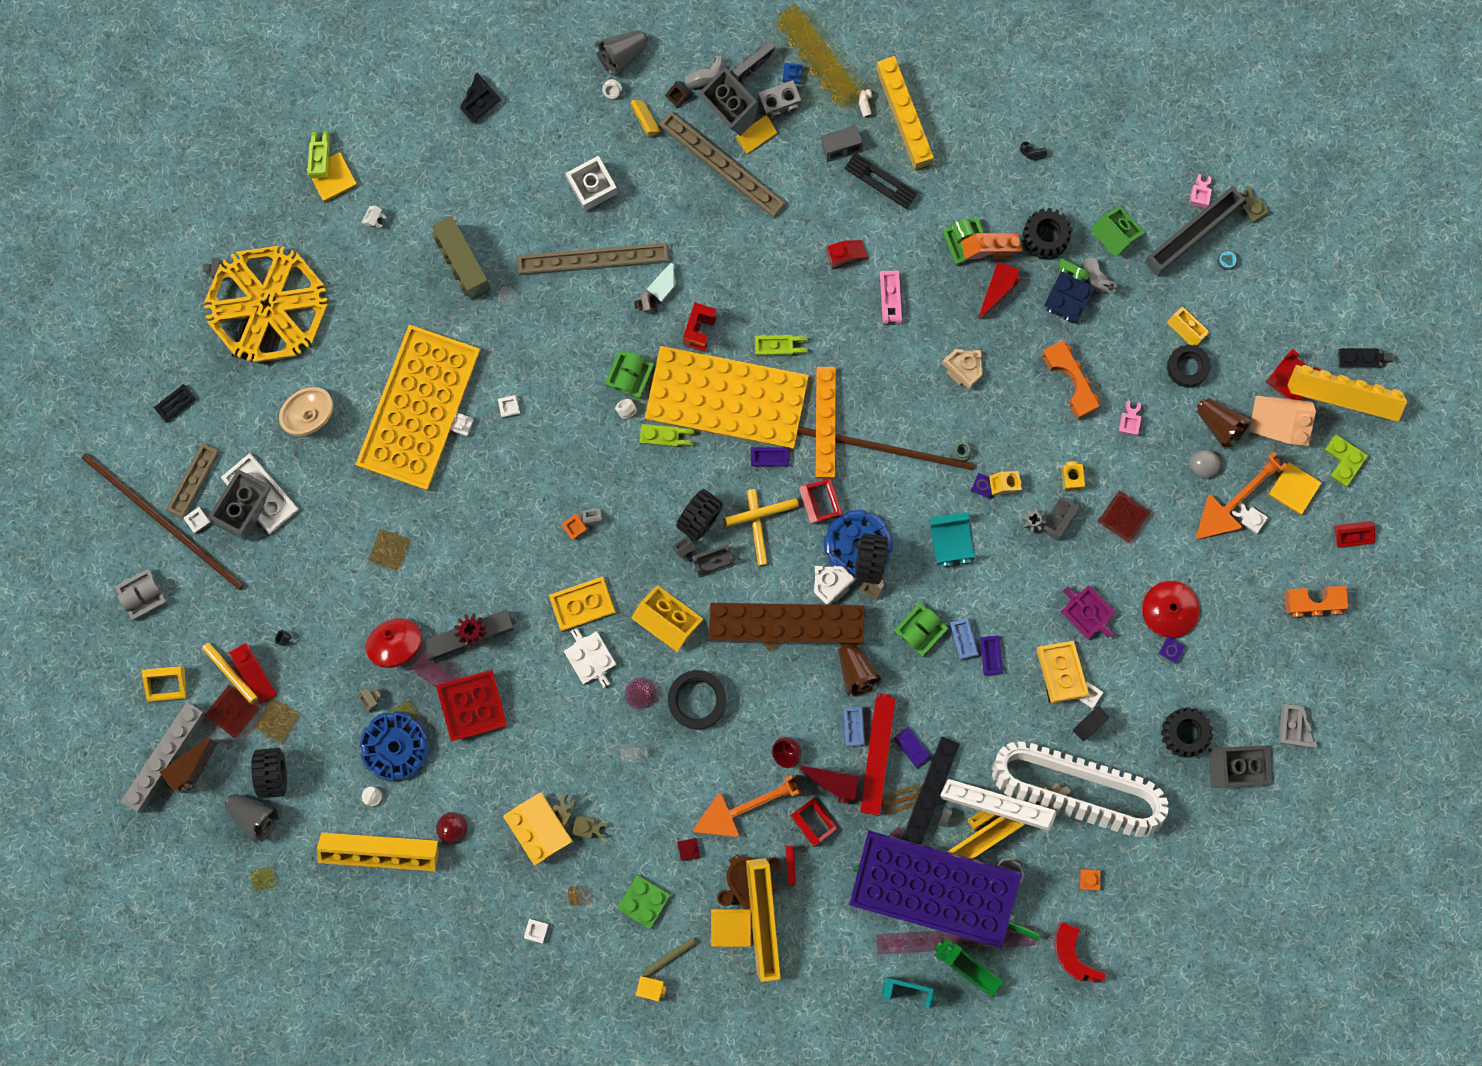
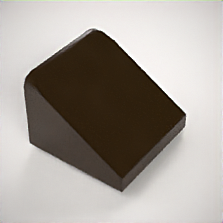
M676 81L665 96L679 108L694 93L682 81Z

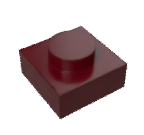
M697 838L677 842L681 861L700 857Z

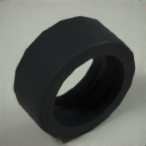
M1098 706L1073 729V732L1084 742L1110 717Z

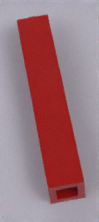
M880 693V696L875 697L859 812L863 814L880 815L895 699L891 698L892 695Z

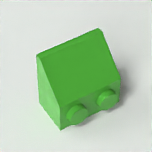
M1121 206L1103 215L1090 229L1094 233L1095 238L1101 241L1106 246L1108 252L1115 257L1123 253L1145 233Z

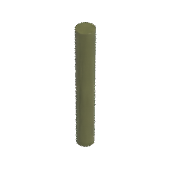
M690 938L647 967L643 972L647 977L696 945V942L693 938Z

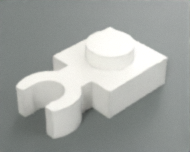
M1240 502L1237 506L1240 507L1241 512L1237 513L1233 510L1231 515L1236 518L1241 517L1243 520L1240 524L1257 534L1268 517L1253 507L1247 511L1245 505Z

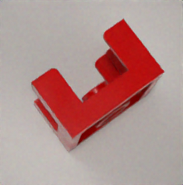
M694 302L683 335L685 347L706 352L708 346L706 343L707 335L699 333L702 323L711 326L715 325L717 319L715 315L716 308Z
M1293 348L1287 353L1265 383L1286 399L1301 400L1303 396L1292 394L1288 388V383L1295 366L1306 365L1297 358L1299 353ZM1313 367V370L1321 371L1318 367Z

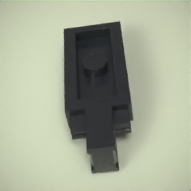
M1338 349L1339 368L1382 367L1383 363H1391L1393 361V353H1382V349Z

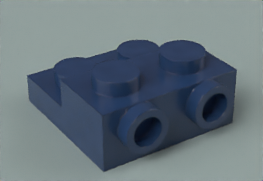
M1061 271L1044 305L1047 307L1046 311L1057 315V313L1065 315L1063 319L1068 322H1079L1095 287Z

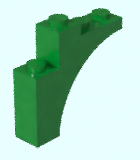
M947 939L943 942L940 940L933 949L936 951L934 954L936 958L990 997L994 996L1003 983V980L978 963L960 946L952 944Z

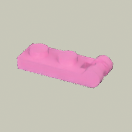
M880 271L882 324H888V322L901 324L899 271ZM895 309L894 315H888V310Z

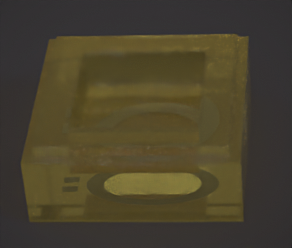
M270 866L250 871L254 890L275 886Z

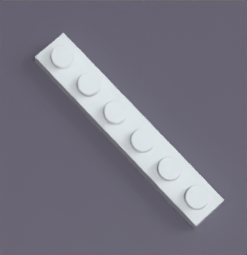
M947 779L940 795L944 800L1048 831L1056 816V811L950 779Z

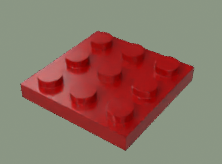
M492 669L435 685L451 742L507 726Z

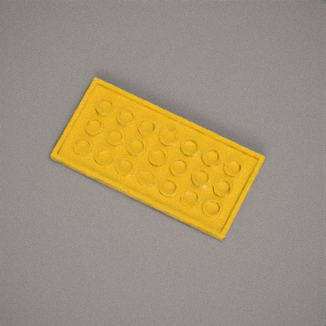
M409 325L355 465L428 491L481 350Z
M660 346L645 420L794 449L809 375Z

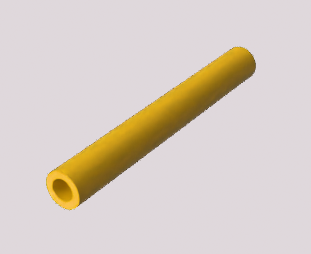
M756 489L748 490L747 496L750 511L758 509ZM761 518L751 520L758 566L768 565Z
M795 498L725 517L724 523L726 527L798 508V500Z
M206 643L202 650L250 704L256 702L258 697L216 649L210 643Z

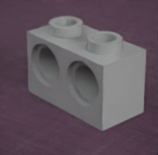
M793 80L758 93V100L764 115H767L768 118L771 117V119L781 116V113L786 111L794 112L801 106V98ZM791 95L794 99L787 101L784 97ZM775 102L776 106L769 107L767 106V103Z

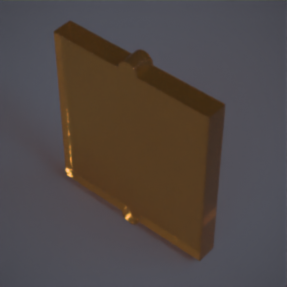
M380 529L368 560L380 564L382 567L386 566L398 571L410 539L399 536L396 532L391 533Z
M271 698L255 728L264 732L267 737L271 736L283 743L300 713L289 708L288 704H282Z

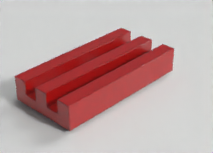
M789 845L785 846L788 886H793L797 884L794 846Z

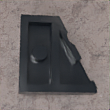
M477 72L474 75L471 87H469L466 93L467 96L461 104L460 110L473 124L499 103L501 98Z

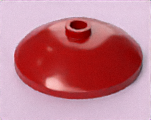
M1164 581L1153 586L1145 595L1142 603V615L1146 625L1157 635L1165 638H1178L1189 633L1197 624L1200 616V604L1196 594L1187 585L1177 581ZM1170 605H1175L1176 611H1172Z
M404 618L390 619L373 629L367 638L365 651L369 660L376 666L382 668L398 667L407 663L417 654L421 647L422 634L419 627L411 620Z

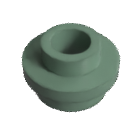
M957 442L953 446L952 454L957 460L964 461L970 457L971 447L966 442ZM963 448L965 454H959L958 449Z

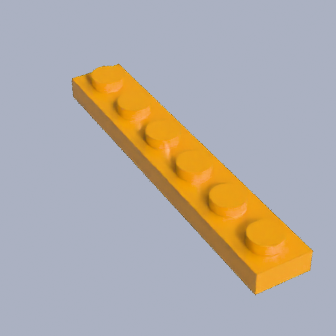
M836 367L816 368L815 479H835Z

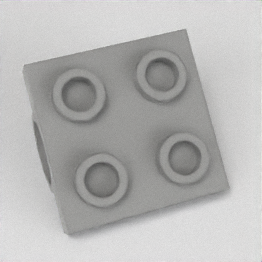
M149 568L115 586L118 599L132 621L168 603Z

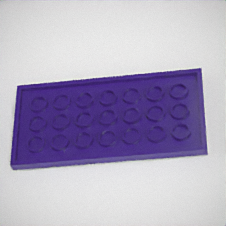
M868 830L849 906L1002 948L1022 873Z

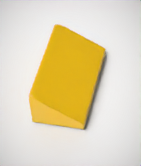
M632 100V110L647 137L651 138L659 134L661 131L645 102L642 100Z
M766 115L752 124L741 136L737 135L736 140L746 154L775 136L777 131Z
M1181 307L1167 321V324L1190 345H1198L1210 333L1184 307Z
M980 811L968 818L967 821L972 830L975 831L998 816Z

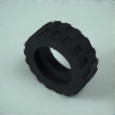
M1194 344L1179 346L1178 349L1173 351L1167 362L1169 377L1178 386H1183L1184 388H1192L1201 384L1211 369L1208 354L1201 347L1199 348ZM1191 357L1196 360L1198 364L1196 373L1185 375L1181 372L1179 364L1183 358Z

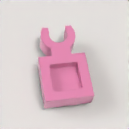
M1201 174L1197 176L1195 180L1196 185H1193L1191 189L1190 205L1202 208L1209 206L1212 189L1207 187L1211 182V177L1208 176L1206 182H1203Z
M1128 400L1125 406L1127 413L1121 414L1118 433L1137 436L1141 416H1137L1136 413L1140 410L1141 403H1137L1136 409H1132L1130 407L1131 401Z

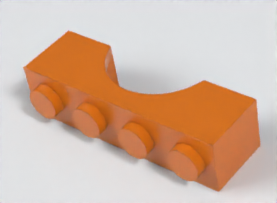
M1064 340L1044 349L1041 355L1050 371H1062L1073 380L1075 392L1068 404L1076 419L1079 420L1098 410L1100 400L1096 393H1092L1088 378L1083 377L1080 363L1073 359L1070 345L1065 344Z

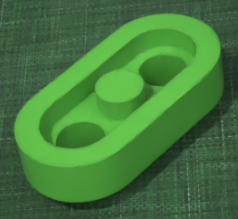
M1060 258L1057 264L1060 266V271L1067 274L1072 272L1074 273L1072 277L1081 281L1084 278L1088 279L1091 274L1090 271L1063 258Z

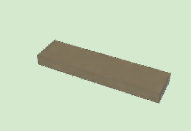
M204 443L201 444L166 509L167 511L184 519L220 451Z

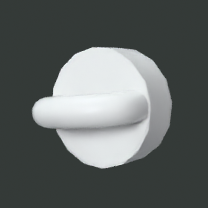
M613 79L607 80L602 87L603 94L609 99L617 98L622 90L621 84Z
M624 399L615 407V410L622 419L631 418L637 411L631 399Z
M368 787L362 793V801L368 806H377L382 800L380 790L375 787Z

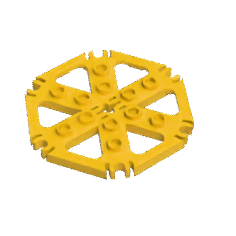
M280 246L235 252L240 259L231 254V258L234 260L233 263L228 264L223 260L226 269L221 264L219 265L204 301V309L212 310L211 315L205 316L206 320H212L207 321L209 326L234 356L238 351L237 356L240 359L243 353H247V362L252 360V355H255L252 363L297 357L293 349H295L297 354H302L299 346L305 345L308 349L309 345L305 340H308L312 345L328 304H325L328 302L327 298L322 299L319 297L320 294L326 293V289L321 288L325 287L324 284L298 253H296L294 259L293 250H291L288 256L284 255L285 247L283 246L281 248ZM270 257L273 262L262 285L246 264L250 259ZM293 268H299L311 282L310 288L283 291L290 271ZM229 277L234 280L247 297L219 301L217 294L223 280ZM269 297V304L271 306H267L266 309H264L263 311V305L261 304V302H266V300H268ZM314 309L316 314L309 331L302 332L287 315L286 311ZM250 317L239 342H233L221 328V324L225 320ZM269 324L286 343L284 350L262 353L259 348Z

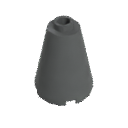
M637 30L597 41L595 48L598 47L599 49L596 54L601 65L606 71L610 70L612 72L610 75H616L647 47V35Z
M239 794L230 795L225 801V810L255 843H258V840L261 842L266 840L276 828L273 825L275 820L279 821L280 811L277 808Z

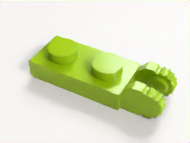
M323 131L322 142H318V133L312 132L311 142L309 143L307 175L309 179L328 177L329 131Z
M793 335L755 336V356L808 354V348H793V342L805 343L808 342V337Z
M641 424L640 444L692 447V441L678 440L679 434L694 435V430Z

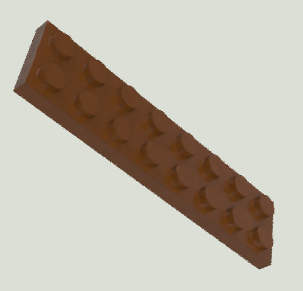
M710 603L709 642L864 645L865 606Z

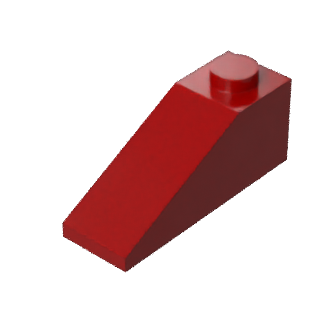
M997 262L978 316L979 319H982L1009 294L1013 286L1017 287L1020 276L1017 275L1018 268Z
M244 643L228 652L247 685L258 697L257 700L260 705L277 696L275 689L249 644Z

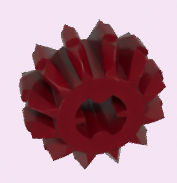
M465 614L464 622L462 619H458L461 626H454L456 630H460L454 635L455 637H460L459 643H463L466 640L465 646L467 647L470 646L471 641L474 646H477V639L480 642L484 641L480 635H487V632L482 630L487 625L481 624L483 621L481 617L476 620V615L472 614L471 619H469V616ZM469 626L475 628L472 635L468 632L466 633L469 630Z

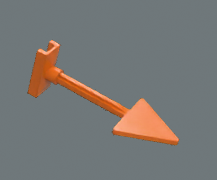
M1273 452L1266 459L1267 464L1263 467V470L1224 507L1212 495H1208L1196 538L1200 539L1241 529L1242 526L1230 515V511L1268 475L1271 476L1275 471L1280 473L1288 465L1284 463L1280 466L1281 462L1277 458L1273 459L1277 455Z
M790 775L784 778L785 783L780 785L778 789L731 810L728 809L722 794L719 793L694 827L693 832L739 837L733 817L782 795L791 794V796H798L804 793L802 789L796 790L798 785L793 780L798 779L797 776Z

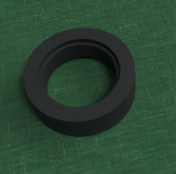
M701 670L688 671L680 675L672 683L668 693V706L674 719L682 726L694 730L705 729L714 725L723 715L726 707V694L723 685L714 675ZM694 681L708 684L716 694L714 710L708 716L700 719L686 716L678 705V696L681 689Z

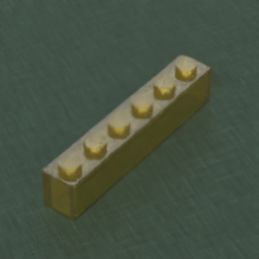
M794 3L779 13L776 21L777 28L781 33L785 32L788 36V43L792 47L795 46L797 48L800 59L803 62L806 60L809 64L808 68L812 75L818 76L821 87L830 92V98L835 105L839 104L843 108L859 97L860 89L798 6Z

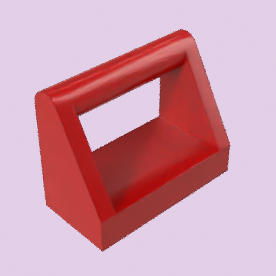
M831 478L799 487L811 524H819L843 515ZM826 485L834 513L820 516L813 489Z
M815 797L790 815L813 847L838 829L837 825ZM810 805L830 829L819 838L816 837L800 816V813Z

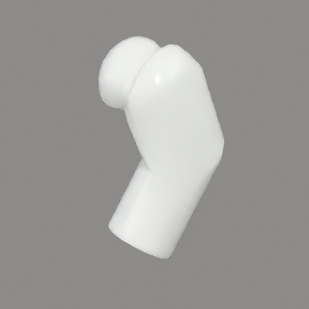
M870 89L860 92L859 106L863 117L872 114L868 99L873 97Z

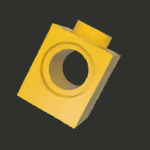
M1076 461L1067 462L1061 469L1064 491L1083 490L1085 487L1083 464H1077ZM1075 472L1078 479H1070L1068 473Z
M1019 471L999 472L989 476L992 495L1012 494L1022 490Z
M640 976L636 996L659 1001L660 998H664L667 987L663 986L664 981Z

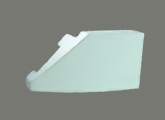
M670 263L647 289L662 302L674 289V285H676L675 265L673 263Z

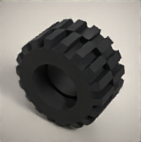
M1043 208L1039 210V213L1035 211L1032 217L1028 218L1022 237H1024L1023 244L1027 245L1026 250L1032 251L1031 255L1035 257L1037 254L1039 255L1038 259H1043L1044 256L1046 260H1050L1052 256L1056 258L1065 251L1072 236V227H1069L1070 221L1069 219L1065 220L1066 215L1064 213L1060 215V211L1057 209L1055 212H1052V208H1048L1047 211ZM1041 226L1054 228L1058 235L1057 240L1053 242L1041 240L1037 235V228Z
M702 489L685 507L677 521L676 528L692 540H699L720 514L723 502L707 490Z
M863 533L859 543L854 577L856 581L880 584L887 557V537Z
M1186 707L1178 709L1167 716L1166 721L1162 724L1163 730L1161 731V735H1163L1162 742L1166 743L1167 750H1171L1174 755L1187 758L1204 752L1210 746V740L1213 738V734H1211L1213 726H1210L1209 722L1211 721L1209 718L1206 719V714L1204 712L1200 713L1199 709ZM1183 721L1191 722L1197 729V739L1191 744L1183 743L1177 736V726Z
M280 748L255 750L251 761V773L257 797L261 799L284 796L287 788V771L283 752Z

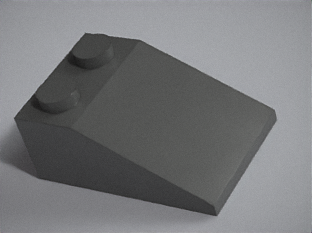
M238 469L209 514L208 519L213 525L246 541L256 525L271 486Z
M1270 745L1208 748L1211 788L1272 784Z

